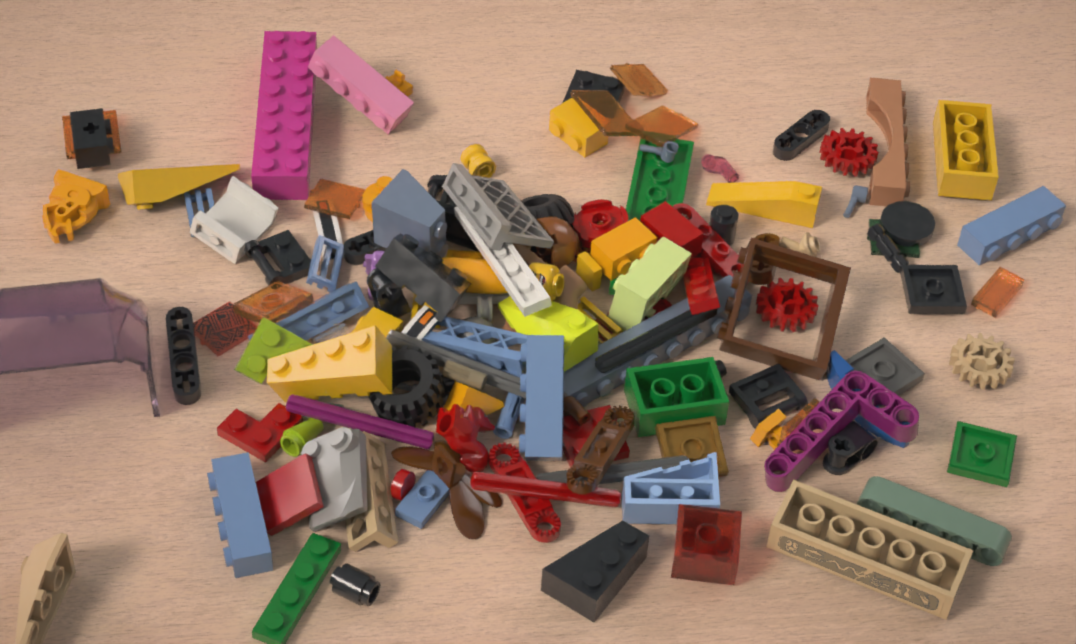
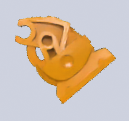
M60 169L57 170L53 178L55 186L49 195L50 203L43 205L42 215L44 228L47 229L50 238L55 244L60 243L58 236L61 234H67L68 241H72L74 239L73 230H77L90 223L99 209H106L111 205L106 185Z

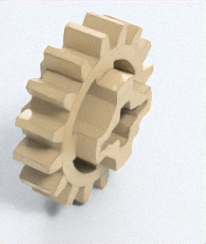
M979 333L977 338L967 334L966 340L959 338L957 344L953 345L949 365L953 366V374H961L960 382L970 381L969 387L980 384V388L985 390L986 385L989 384L993 389H996L998 382L1004 385L1007 378L1011 377L1015 361L1014 357H1010L1012 350L1010 348L1003 349L1004 342H994V336L992 335L985 339L982 333Z

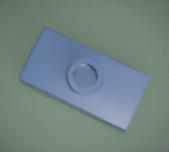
M427 470L396 507L395 516L422 529L449 496L450 489L434 471Z

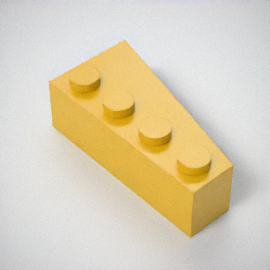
M376 325L269 358L267 384L284 402H287L288 397L292 394L312 400H318L320 396L328 395L332 399L343 398V394L354 393L358 397L369 396L370 392H381L382 395L392 394V345Z

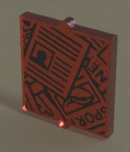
M230 301L194 322L195 335L200 339V344L206 345L217 357L247 340L248 335L254 333L257 329V326L247 318V313H242Z

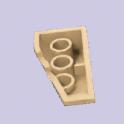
M59 533L36 544L30 556H26L22 562L15 644H42L76 573L68 534Z

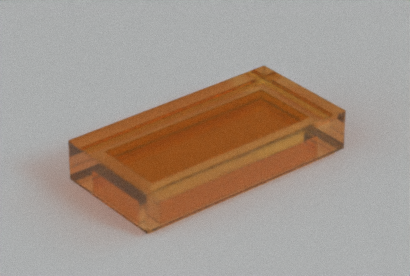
M999 267L973 297L971 305L996 318L1021 289L1024 279Z

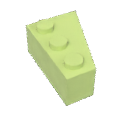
M662 237L655 245L650 244L640 260H634L626 275L621 274L615 281L613 289L616 291L608 317L623 332L641 323L645 316L648 318L652 317L656 313V310L652 307L662 297L666 299L686 273L692 253L665 237Z

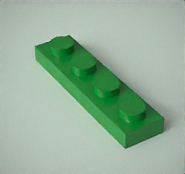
M312 532L254 626L252 638L266 644H286L340 554L341 543Z

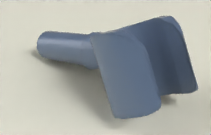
M668 141L664 144L663 148L641 144L639 150L661 155V159L669 163L674 160L679 146L675 142Z
M858 185L853 187L851 199L843 214L845 218L850 217L857 202H866L868 187Z

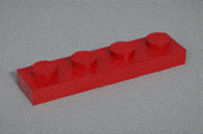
M697 257L690 259L683 277L691 314L695 315L720 308L709 258L702 259Z

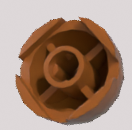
M554 216L536 219L547 231L554 243L551 249L536 247L537 252L534 253L545 263L557 266L559 270L565 264L567 266L571 264L579 245L577 233L561 218Z

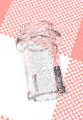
M335 323L332 329L313 337L312 343L313 345L349 334L350 331L344 323Z

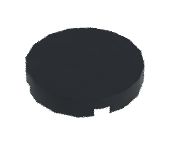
M898 201L889 204L883 209L879 222L886 231L884 234H888L895 244L912 247L918 243H921L920 245L927 243L932 238L936 224L934 216L928 209L920 204L909 201Z

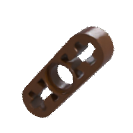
M763 233L755 237V239L780 246V238L775 234ZM753 260L748 277L749 282L755 285L771 283L774 280L776 267Z

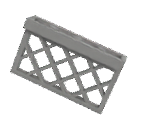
M452 164L442 187L490 249L501 250L504 242L551 249L554 243L552 238L504 180L470 175L462 164Z

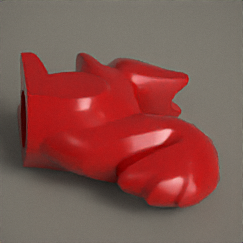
M454 403L450 411L443 407L440 408L436 433L440 434L447 441L453 451L460 454V462L468 471L472 473L483 472L489 462V453L485 445L477 440L478 432L486 433L487 431L495 430V426L480 407L467 405L464 411V408Z

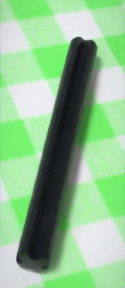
M718 308L692 315L691 311L688 310L596 357L595 366L601 373H605L716 316Z

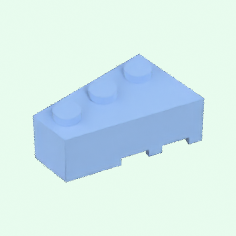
M717 452L707 454V458L690 462L689 459L681 461L678 466L662 469V467L624 477L622 520L628 524H676L677 521V524L716 525L720 509Z

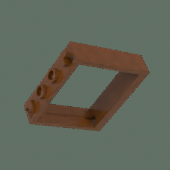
M751 238L746 248L741 247L737 263L741 264L740 272L735 271L730 288L735 289L733 297L728 296L724 308V313L728 314L726 323L721 322L717 339L721 340L719 350L769 366L779 363L786 371L820 381L828 367L851 267ZM753 260L831 283L813 360L733 336Z

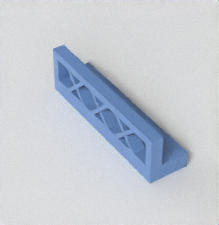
M357 281L326 294L274 323L307 341L367 309L369 305ZM254 333L248 335L249 340H251Z
M446 317L441 323L437 321L422 338V341L520 377L521 374H526V362H521V350L519 352L508 349L509 346L515 344H527V335ZM436 325L448 327V329L440 332L432 331ZM464 332L473 333V335L465 338L456 337V335ZM489 338L499 339V341L491 344L482 343L483 340Z

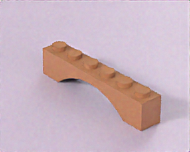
M871 77L869 80L866 94V114L882 130L888 146L887 154L872 169L869 182V205L887 207L889 204L903 201L904 197H909L910 181H906L909 175V163L905 162L908 157L909 147L908 144H904L907 139L908 127L903 126L906 122L907 109L902 108L905 105L906 91H902L901 80Z

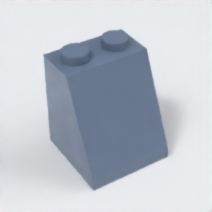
M402 169L371 202L374 243L387 248L394 237L400 233L402 235L408 234L420 243L419 247L426 252L432 251L443 258L448 249V244L446 243L447 223H445V209L407 170Z

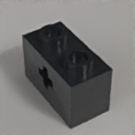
M103 108L70 112L77 169L111 165L109 154L115 152L113 138L107 137V135H112L110 118L104 119Z

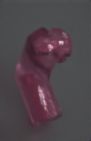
M707 154L702 158V167L708 173L722 175L728 183H735L739 179V174L725 158Z

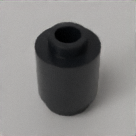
M345 563L342 567L338 566L330 578L333 593L360 606L363 604L370 606L380 591L381 584L375 580V576L348 563Z

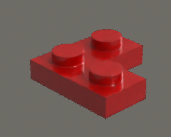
M278 403L260 422L235 409L217 427V434L266 463L281 448L280 439L283 436V432L302 423L303 416L288 412L286 406Z

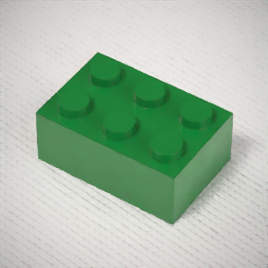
M714 357L627 368L624 393L628 406L634 413V426L638 437L657 435L655 427L661 423L715 416L718 426L726 424L729 400Z

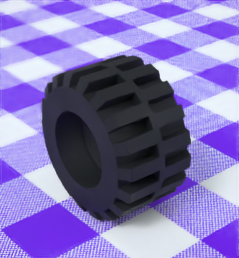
M403 345L400 350L393 347L392 392L398 384L407 380L419 381V384L415 389L405 394L392 393L382 395L381 392H370L368 397L379 418L416 428V423L421 422L422 425L428 423L427 418H434L438 414L436 409L443 407L444 402L442 398H446L445 383L435 359H432L430 353L427 351L422 353L421 348L416 346L412 350H410L409 345Z

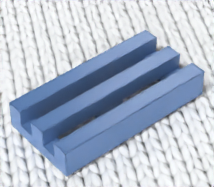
M207 188L206 193H201L200 190H195L193 195H190L189 191L184 193L189 226L191 228L194 217L191 203L197 202L198 212L200 210L204 212L202 201L207 200L210 210L214 206L211 188Z
M321 235L318 236L315 241L306 281L307 284L317 283V288L320 289L325 286L328 288L327 292H332L336 289L344 254L343 244ZM323 244H325L326 247L320 274L317 275ZM332 248H335L336 253L329 280L326 279Z

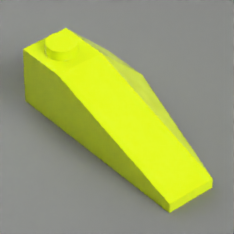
M511 296L499 302V310L510 327L515 329L517 333L525 335H564V372L598 351V323L578 309L551 301L552 306L524 317Z

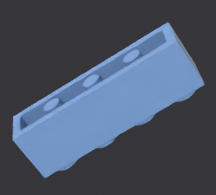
M1042 186L962 226L957 246L979 266L989 260L994 261L1001 254L1017 249L1030 239L1035 240L1042 233L1050 229H1056L1063 221L1062 216L1066 205L1045 186Z
M527 335V344H521V362H526V374H521L520 392H526V404H520V422H525V434L519 435V453H525L526 461H563L564 335Z
M249 452L211 459L213 472L207 473L210 491L216 490L217 497H212L215 516L222 515L223 521L218 522L220 540H227L228 547L223 548L226 567H233L235 578L273 571L272 552Z

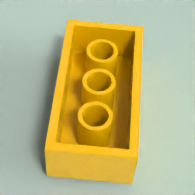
M938 100L933 119L938 196L992 201L999 176L991 104Z

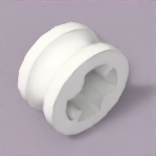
M477 296V317L487 319L489 322H492V296H488L487 299Z

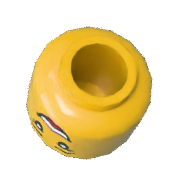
M538 262L531 263L528 266L550 296L551 301H554L556 297L562 294L565 282L564 275L560 273L557 266Z

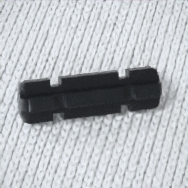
M877 223L868 229L867 235L873 242H877L875 244L888 262H892L890 265L895 272L899 273L901 266L908 265L909 261L903 254H899L901 252L888 234H884L886 231L880 224Z

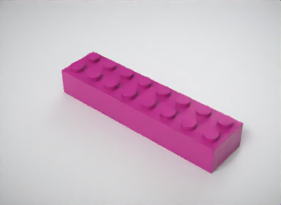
M264 31L251 179L252 189L270 200L309 199L316 75L308 68L314 52L317 50L316 32Z

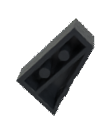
M400 233L393 238L375 267L401 289L406 287L416 294L417 297L414 300L419 305L423 306L426 302L437 312L435 318L441 323L454 310L472 283L466 280L467 276L459 269H450L443 264L444 260L438 254L432 251L426 252L419 247L420 243L414 237Z
M622 520L542 569L541 591L590 621L595 622L646 559L649 535Z

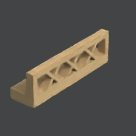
M365 431L363 433L366 435L367 511L345 520L349 549L354 552L374 540L387 548L398 543L385 445L382 441ZM365 521L367 532L358 537V532Z

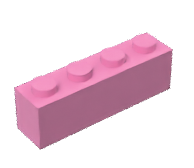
M334 35L314 52L308 68L317 77L324 80L336 93L343 96L356 110L361 111L387 134L408 116L414 104L411 99Z

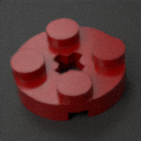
M593 200L582 205L581 211L577 215L575 212L573 229L577 233L582 246L591 248L592 240L628 222V213L623 206L620 205V208H618L610 200ZM603 221L604 224L598 225L597 222Z

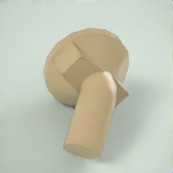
M809 232L803 235L800 243L784 236L780 242L781 247L817 257V252H820L817 237L812 236Z

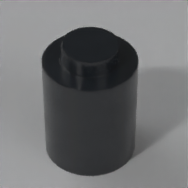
M718 205L711 211L709 225L731 246L735 241L739 214L732 206Z

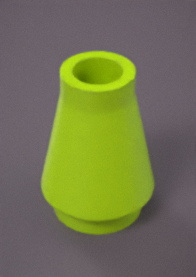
M309 418L285 430L280 439L282 449L292 457L301 455L304 445L308 441L317 438L324 430L322 421Z

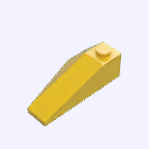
M240 164L130 170L118 173V180L127 205L136 204L137 210L153 209V203L163 202L240 170Z
M798 181L712 183L706 205L712 207L729 205L734 207L739 213L813 228L823 187Z

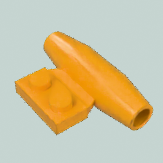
M448 250L447 256L442 258L444 260L443 264L450 269H459L467 276L466 280L472 283L465 293L493 295L508 293L480 252Z

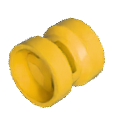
M470 145L462 152L460 160L465 168L469 170L470 175L490 178L495 173L496 164L488 156L487 151L482 145Z

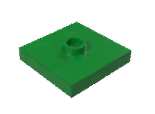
M957 421L947 473L1007 488L1010 481L1017 435Z

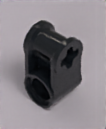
M378 268L372 270L367 276L366 281L374 301V307L396 318L411 312L402 289Z
M850 422L843 430L830 438L828 442L829 452L824 456L822 462L824 469L833 475L847 473V471L860 461L867 459L874 452L879 442L878 438L857 422Z

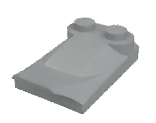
M343 427L308 441L304 445L301 455L307 453L312 457L324 506L309 515V528L315 532L366 512V435L359 429Z

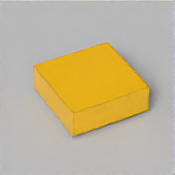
M585 251L578 254L576 274L581 277L593 292L601 286L602 267L588 252Z

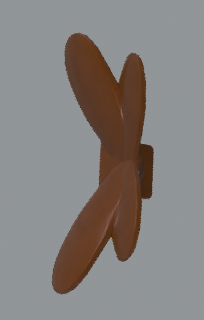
M435 441L434 451L403 446L391 452L392 457L404 465L434 471L450 489L451 511L460 533L471 540L477 539L482 535L484 517L481 502L498 508L502 505V500L498 493L474 490L470 487L472 472L468 471L460 462V454L453 451L447 441Z

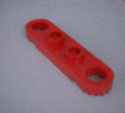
M684 203L675 204L673 208L680 214L683 213V216L686 215V218L704 233L701 253H699L701 258H709L711 268L723 278L728 275L733 277V270L734 272L736 270L740 272L741 264L737 263L738 254L722 237L712 229L694 208Z
M503 442V444L493 445V448L490 449L489 465L494 474L536 479L515 445L512 446L511 443L506 444V442ZM502 454L509 455L512 459L510 460V462L507 461V463H505V461H503V463H501V461L498 462V459H496V457ZM507 494L530 535L536 541L549 543L559 537L561 532L560 517L552 508L553 505L549 499ZM542 522L550 523L554 528H551V531L548 530V532H546V530H544V532H542V529L539 530V527H537V525Z

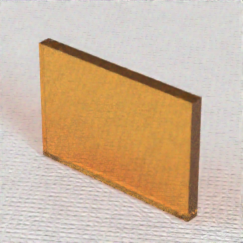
M608 90L571 91L570 95L604 136L642 135L643 131Z

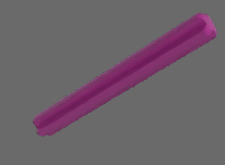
M294 394L290 395L287 400L286 410L295 414L351 429H359L362 432L365 431L369 434L424 449H430L434 440V433Z

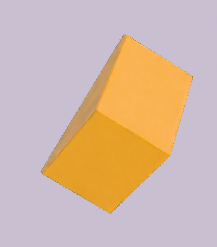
M457 381L454 382L444 408L450 411L455 403L464 408L465 411L467 405H471L472 407H480L486 415L505 407L503 401Z

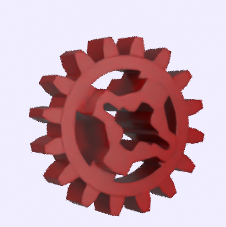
M840 128V133L832 130L830 136L825 135L823 141H821L820 160L825 161V167L833 166L834 173L840 170L843 171V176H847L848 172H852L856 177L858 171L867 174L868 168L873 169L879 153L877 151L878 145L872 143V137L865 138V132L855 133L854 128H851L850 132Z
M780 277L778 278V283L775 284L772 281L767 284V287H760L755 304L757 305L756 313L762 314V322L770 321V328L778 325L781 332H784L786 327H790L792 332H796L797 326L806 329L807 323L812 324L814 322L819 306L817 304L818 296L812 295V288L804 289V282L801 281L798 284H794L793 278H790L788 282H784Z

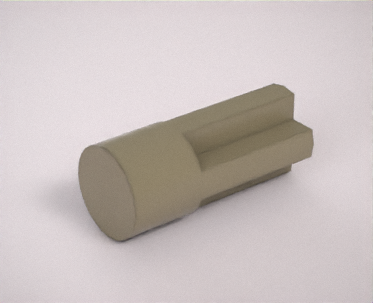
M447 360L442 371L444 377L479 391L484 389L488 374Z

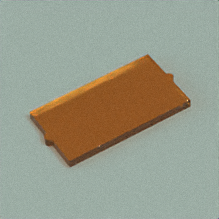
M662 105L626 123L625 129L640 136L641 139H646L662 148L666 142H673L697 129L699 124L683 116V114Z

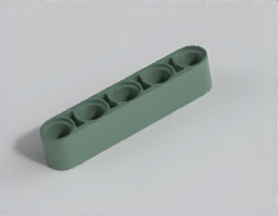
M878 476L869 478L857 502L859 506L974 550L971 559L989 566H998L1003 562L1012 540L1010 531L1002 525Z

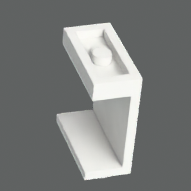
M233 176L230 179L227 192L206 214L200 210L193 217L189 233L236 264L245 254V244L251 240L257 241L272 226L279 207L270 199L264 198L251 189L248 184L241 182Z

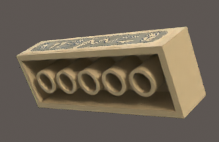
M793 480L771 524L766 546L769 549L945 620L948 618L974 551L796 480Z

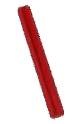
M473 472L470 480V487L479 491L615 508L619 506L621 493L616 489L597 487L590 493L577 494L569 490L567 483Z

